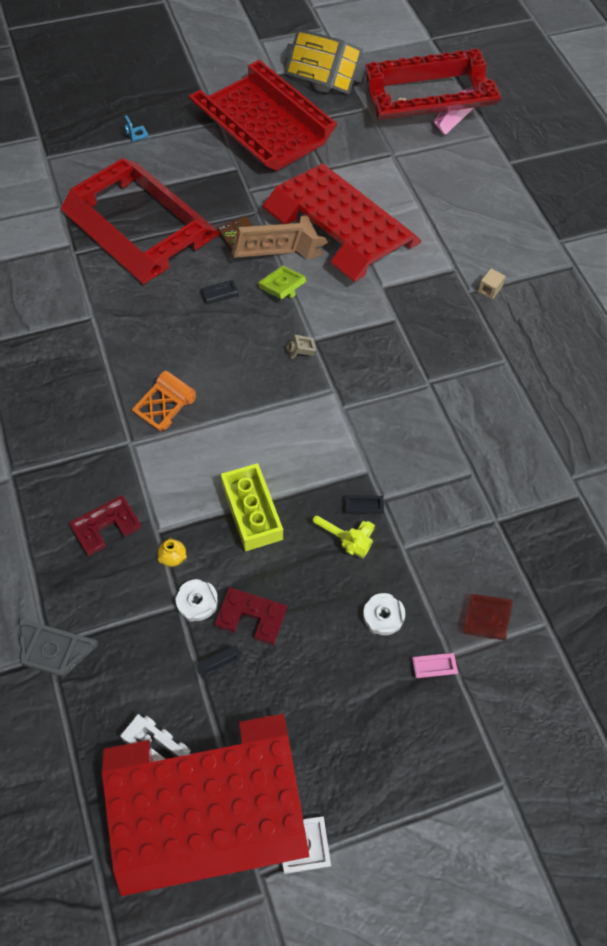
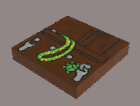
M245 216L217 226V230L232 252L238 227H250L253 225L248 217Z

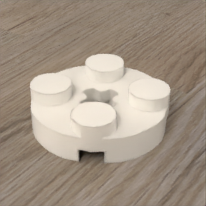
M194 579L180 587V591L176 596V605L179 613L188 621L204 620L216 611L218 602L217 592L210 583L207 584L206 582H201V580ZM194 596L203 599L199 604L192 603Z
M376 594L370 598L364 607V622L373 634L391 635L399 631L404 622V606L390 594ZM381 610H385L390 616L384 619L379 614H381Z

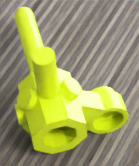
M319 516L313 517L315 524L341 538L343 542L342 547L346 549V553L349 555L355 554L362 559L366 556L373 543L369 536L374 530V524L369 521H363L358 530L352 528L350 531H343Z

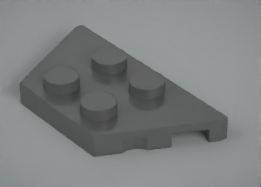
M20 619L21 663L23 666L59 677H65L98 646L97 640Z

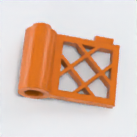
M164 371L159 375L156 384L133 407L132 412L160 432L162 429L166 430L172 424L171 419L184 405L192 404L195 401L196 391L170 372ZM156 391H159L162 394V399L152 400V396ZM174 402L177 404L173 409L166 410V403ZM163 403L162 411L153 412L154 404ZM150 405V412L142 413L139 411L142 406ZM164 415V419L159 425L154 422L153 416Z

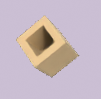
M491 268L481 280L478 292L493 300L502 288L506 276Z

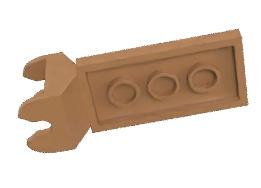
M301 216L299 223L238 227L232 255L236 258L295 253L296 250L305 259H313L324 254L323 250L316 248L327 244L328 241L325 237L317 236L312 226L315 223L308 216Z

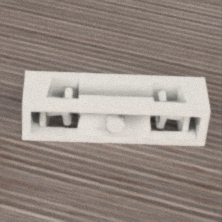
M138 714L121 735L122 740L126 744L136 743L139 740H150L151 743V736L146 734L148 732L160 746L175 757L189 755L191 751L183 743L176 744L171 740L173 736L165 729L160 731L154 727L156 723L148 716L143 718ZM151 748L153 762L165 759Z

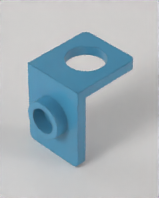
M124 116L126 123L124 129L132 142L148 137L144 126L133 128L128 116ZM142 131L143 134L135 135V132Z

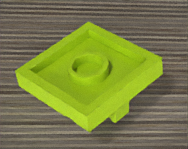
M282 265L259 281L258 285L260 289L280 299L286 296L292 298L296 295L295 289L304 284L306 278L304 275Z

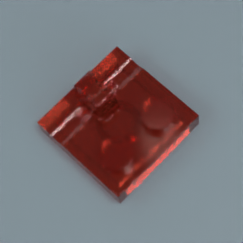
M471 594L463 630L464 634L506 641L513 600Z

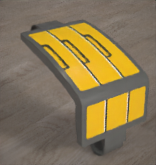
M297 29L293 44L288 43L284 59L288 60L284 74L350 94L353 82L362 83L366 71L363 66L359 65L363 49L341 39Z

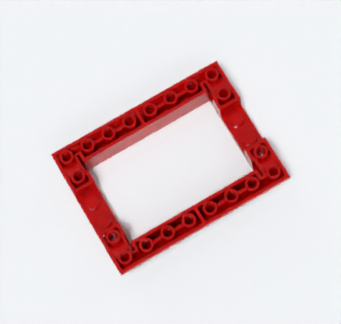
M480 49L459 50L453 53L444 52L438 55L429 54L422 57L414 56L407 59L400 58L398 60H385L384 62L365 64L367 87L377 120L496 105L501 100V95L495 81L488 80L486 77L487 64ZM468 75L474 91L413 98L411 100H398L392 102L391 105L390 94H386L384 86Z
M124 158L72 187L61 207V211L142 285L169 268L168 258L189 245L196 251L220 235L217 229L136 162ZM135 180L182 220L186 226L143 253L92 208L97 204L96 193L113 183H117L123 189Z

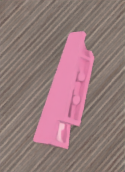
M470 87L460 92H471L474 89ZM473 108L440 112L434 123L442 134H447Z

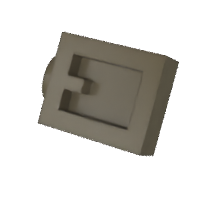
M294 335L287 344L290 359H294L298 353L314 356L317 352L314 339L311 337Z

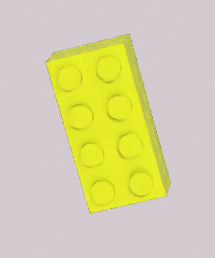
M259 464L222 473V488L245 552L283 540V527Z

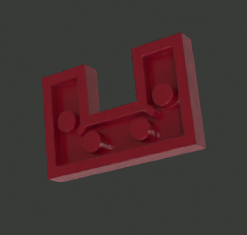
M123 495L69 522L88 557L106 548V544L98 532L105 527L116 523L124 537L142 528L141 523Z
M229 587L215 622V627L235 633L241 615L260 620L254 640L274 646L287 611V605Z

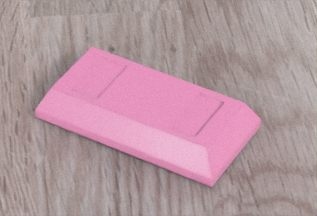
M454 653L412 657L416 678L458 674Z

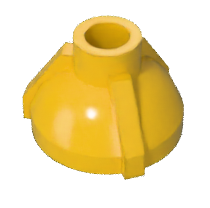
M168 538L158 548V562L165 566H177L187 558L185 547L178 540Z

